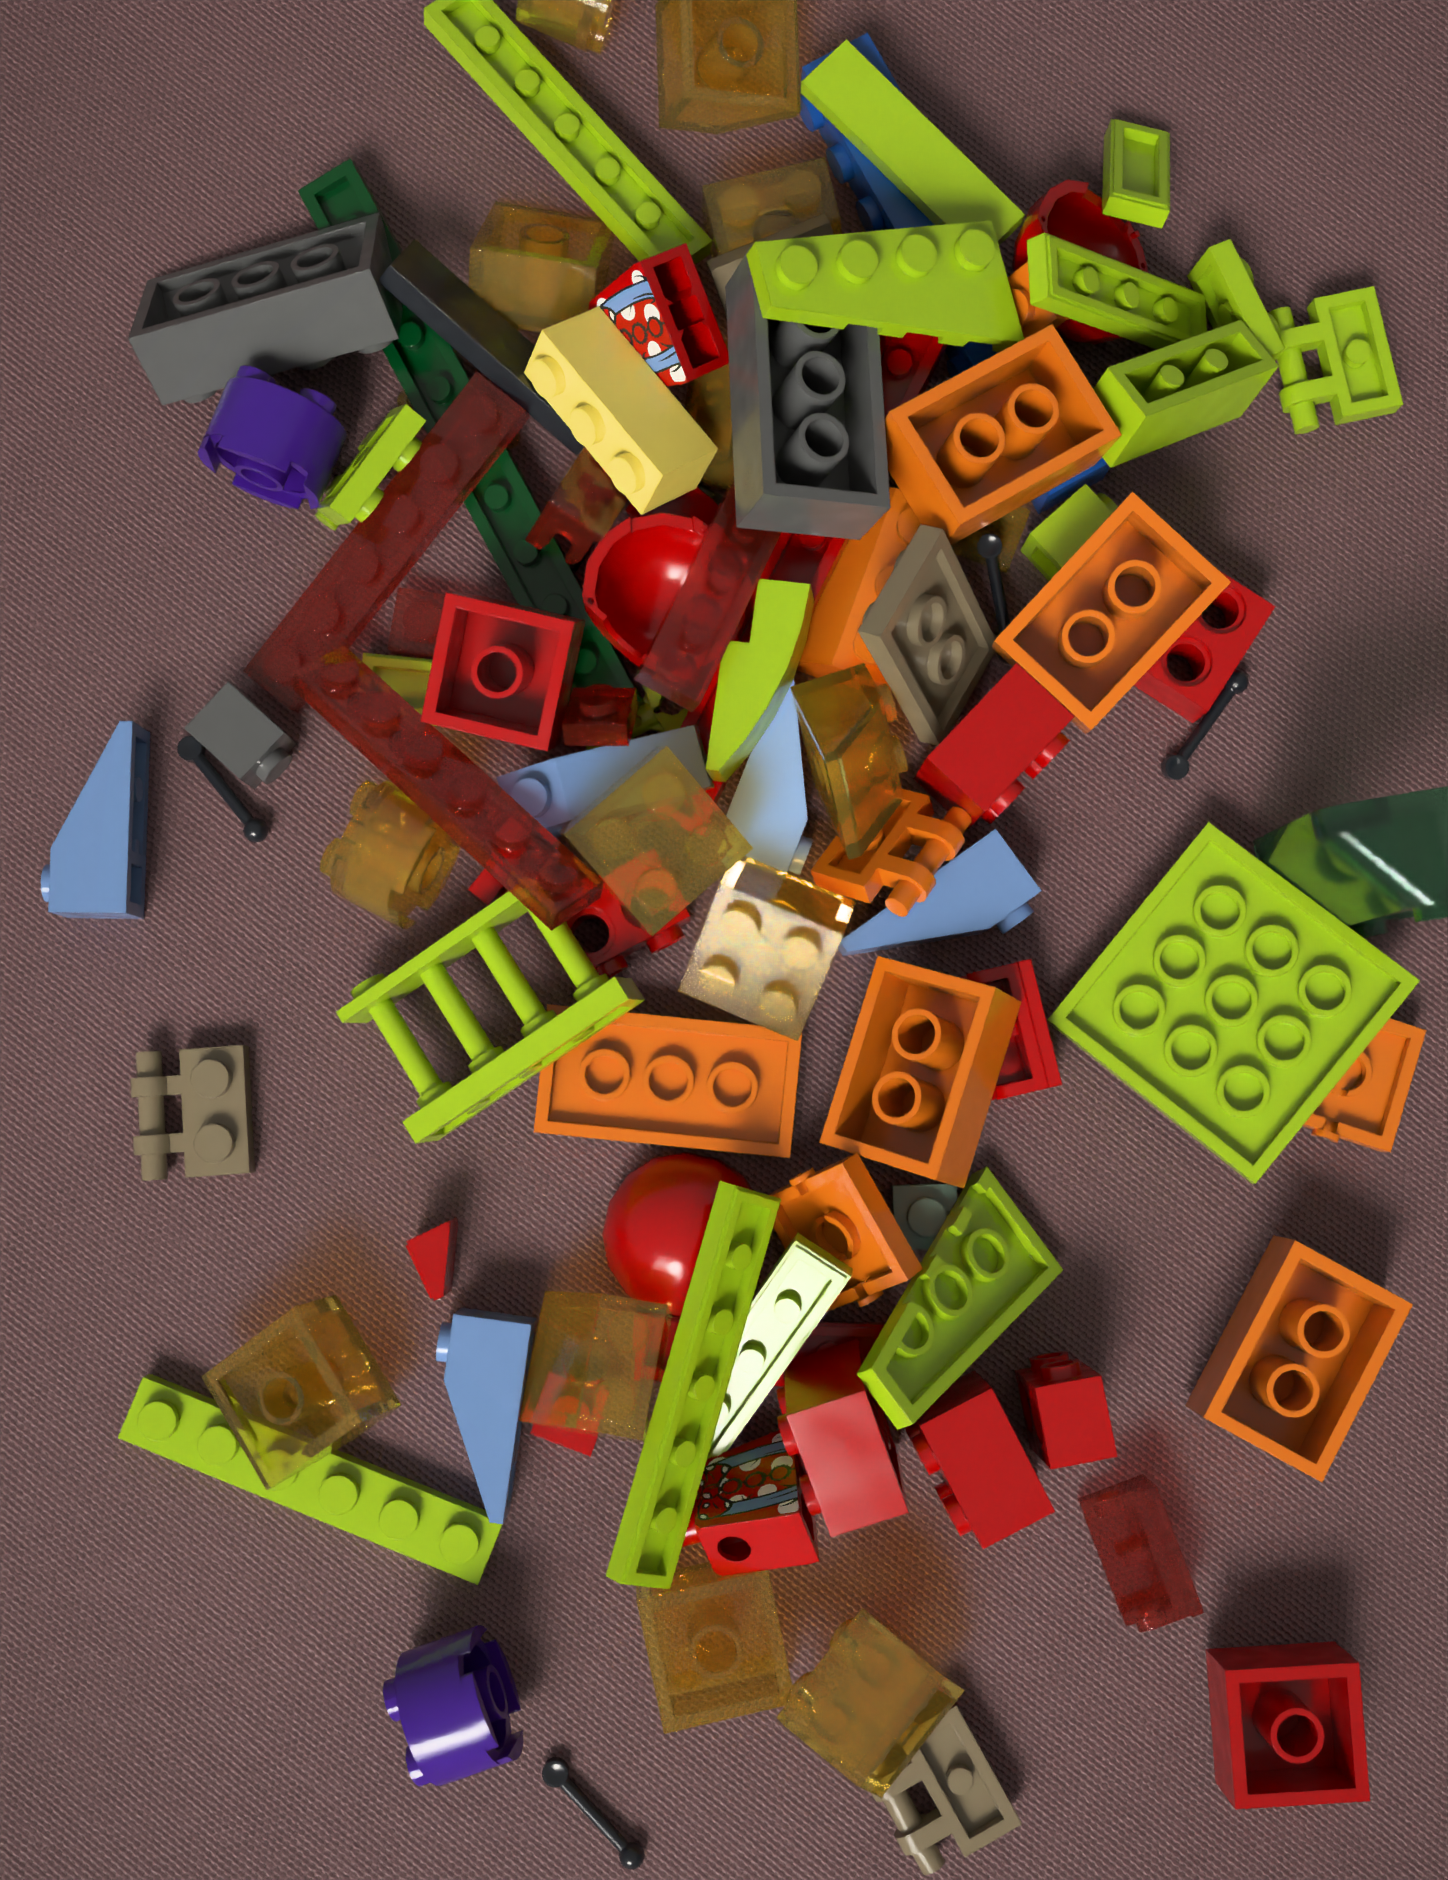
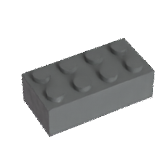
M745 254L725 286L736 528L860 540L890 509L880 336L877 333V328L848 324L842 330L763 318Z

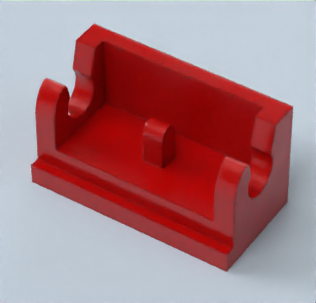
M1031 959L959 977L996 987L1021 1001L991 1101L1062 1085Z

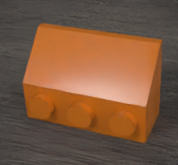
M889 487L890 509L860 540H849L812 613L807 641L797 667L799 672L883 702L886 701L891 689L858 630L867 608L876 601L892 574L897 557L907 548L921 524L900 489Z

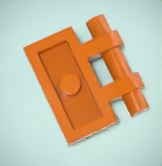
M875 782L811 869L816 887L871 903L882 886L885 885L894 888L885 900L886 907L895 915L907 916L916 902H924L936 885L934 875L943 862L953 860L965 843L963 833L972 822L971 817L962 808L953 806L942 820L933 818L934 810L929 795ZM912 844L923 847L913 861L903 859Z

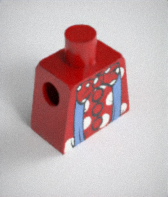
M686 243L633 264L589 302L588 311L599 306L666 386L688 383L729 364L728 349Z
M780 1430L723 1452L721 1455L708 1458L706 1461L682 1547L701 1542L713 1571L721 1576L819 1562L815 1515L811 1516L808 1511L799 1481V1476L804 1475L799 1454L788 1455Z

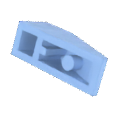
M794 679L775 718L750 753L712 850V859L782 886L788 871L798 875L801 874L813 843V839L802 835L808 817Z

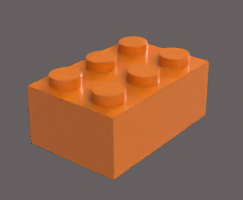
M1053 324L889 411L885 418L889 473L920 523L943 529L951 545L1093 467L1122 435Z
M1132 491L994 640L992 648L1012 667L1018 663L1075 716L1071 721L1082 732L1087 734L1231 581Z
M877 956L819 1143L853 1154L858 1153L859 1156L964 1189L1021 1001L993 986Z
M1273 1235L1185 1406L1212 1423L1314 1479L1323 1482L1413 1304L1296 1240Z

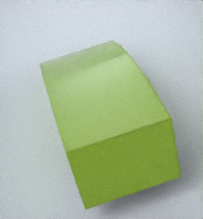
M758 578L750 643L723 640L706 762V771L713 781L726 782L750 755L775 718L793 682L807 641L814 606L811 584Z

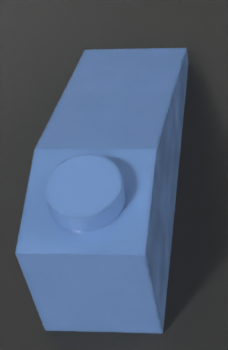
M119 721L51 846L50 864H46L43 867L41 874V893L44 901L48 902L49 913L66 918L144 919L150 732L133 721Z
M696 725L555 757L497 777L512 838L535 842H545L714 788L713 780L706 771L707 757L699 728Z
M994 829L940 868L934 875L936 885L924 902H916L907 916L895 915L886 907L839 941L836 948L842 956H849L984 933L995 924L1004 934L1034 912L1027 901L1041 892V889L999 832Z
M460 1308L453 1314L452 1323L442 1322L436 1349V1361L446 1362L444 1383L489 1522L503 1524L510 1512L537 1318Z

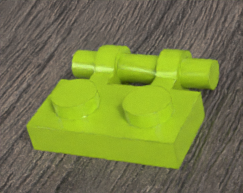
M1374 286L1314 298L1307 307L1310 320L1308 325L1295 327L1290 307H1280L1268 312L1276 319L1279 325L1281 342L1285 348V351L1275 360L1279 365L1284 388L1278 395L1282 411L1290 413L1295 434H1304L1319 428L1320 425L1315 409L1317 404L1330 402L1335 425L1396 413L1403 405ZM1317 349L1323 377L1308 380L1302 352Z
M407 404L391 409L378 428L370 431L358 446L360 452L342 475L336 476L325 490L327 496L318 506V512L315 514L316 518L334 531H336L339 525L351 523L354 517L358 521L363 522L383 498L384 492L377 486L389 470L393 467L397 472H400L421 447L422 442L415 435L426 420Z

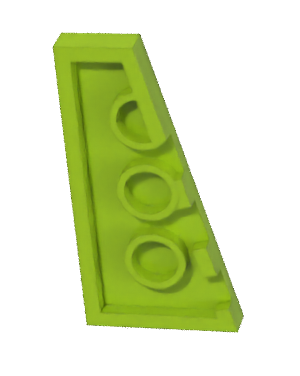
M992 220L758 241L752 245L746 254L761 314L766 319L842 330L848 324L877 328L878 335L903 338L907 332L938 337V343L961 347H964L969 341L992 344V350L996 352H1001L1024 339Z
M987 1166L973 1173L921 1261L920 1264L923 1269L910 1280L857 1372L858 1377L897 1430L913 1425L1063 1271L1060 1264Z

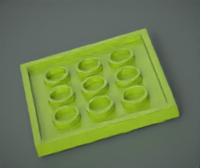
M1208 822L1056 1008L1047 1022L1250 1183L1256 1184L1420 980Z

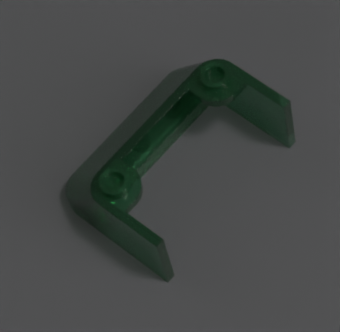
M1448 786L1322 808L1253 840L1256 858L1363 938L1389 933L1388 921L1414 917L1415 923L1448 918Z

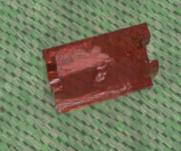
M585 447L525 539V541L540 550L551 541L555 534L565 536L572 544L566 554L565 562L567 564H575L581 561L594 541L597 543L602 542L628 500L614 486L611 478Z
M1141 1474L1077 1498L1120 1616L1126 1626L1136 1624L1139 1632H1146L1189 1616L1195 1617L1204 1613L1158 1488L1152 1481Z

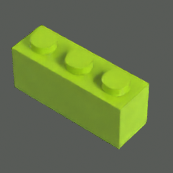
M1238 320L1107 367L1094 387V391L1122 435L1102 458L1112 468L1241 417L1279 365L1244 322Z

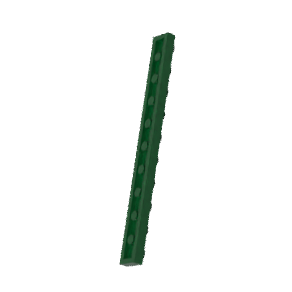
M351 159L346 160L298 190L318 230L379 212L384 223L392 262L403 252L359 168ZM402 303L403 311L399 339L393 340L390 345L382 350L415 412L426 420L423 427L514 598L519 605L586 620L569 701L585 731L592 733L639 708L645 702L616 648L602 635L585 611L582 598L583 586L457 351Z

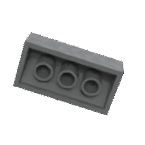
M380 213L371 214L147 280L128 340L162 406L184 400L187 403H197L211 397L217 390L225 388L227 381L236 377L239 367L243 365L255 367L273 377L276 373L300 367L302 370H314L326 365L336 356L357 350L364 354L374 353L386 348L393 340L399 339L403 311L402 303L378 281L392 263L385 227Z

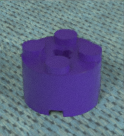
M243 365L239 367L236 377L229 379L225 385L198 449V456L214 473L217 472L220 463L235 472L236 475L232 484L251 495L294 509H299L302 499H308L310 509H315L321 502L346 441L347 433L342 424L333 416L337 405L329 397L307 388L301 389L298 394L277 385L276 381L262 370Z
M476 1625L402 1652L397 1661L395 1677L386 1680L383 1684V1696L388 1714L395 1722L401 1720L408 1743L406 1748L408 1772L412 1781L418 1787L429 1783L435 1786H443L514 1761L522 1753L523 1730L511 1734L509 1714L521 1710L514 1678L507 1659L496 1639L486 1643L481 1640L482 1635L487 1630L483 1625Z

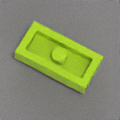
M1231 239L1209 247L1187 277L1194 291L1205 296L1206 316L1212 328L1216 329L1242 320L1271 357L1276 360L1285 351L1281 342L1280 328L1276 319L1267 313L1254 287V278L1250 266L1244 259L1239 257Z

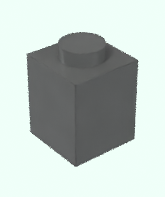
M227 682L184 728L233 774L254 790L262 781L265 784H269L286 770L292 760L289 752L297 745L293 739L230 682Z

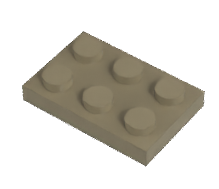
M920 524L907 548L897 557L894 570L876 601L867 608L858 632L918 739L921 742L938 746L950 733L996 652L992 648L995 637L944 530Z

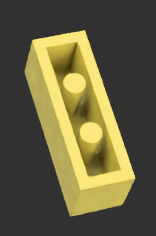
M598 306L541 330L524 374L532 382L537 393L547 400L570 428L576 440L585 446L611 478L614 486L627 497L637 511L643 515L696 489L714 458L718 447L604 311Z

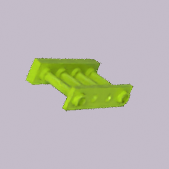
M537 865L520 871L506 882L505 888L508 891L388 976L385 977L383 973L377 974L358 984L350 992L353 1000L336 1011L342 1023H368L374 1019L419 1093L420 1097L416 1103L420 1110L402 1121L415 1144L440 1140L645 1001L632 978L614 976L612 979H609L607 974H598L551 900L550 896L570 883L564 871L546 866L540 869ZM527 912L533 918L577 988L573 993L577 1002L559 1015H556L554 1010H545L498 934L499 931ZM475 948H477L524 1024L520 1030L524 1039L506 1051L503 1050L502 1046H493L446 970L447 967ZM423 984L426 985L472 1060L468 1065L472 1074L455 1086H452L450 1081L444 1083L441 1081L395 1006L398 1001Z

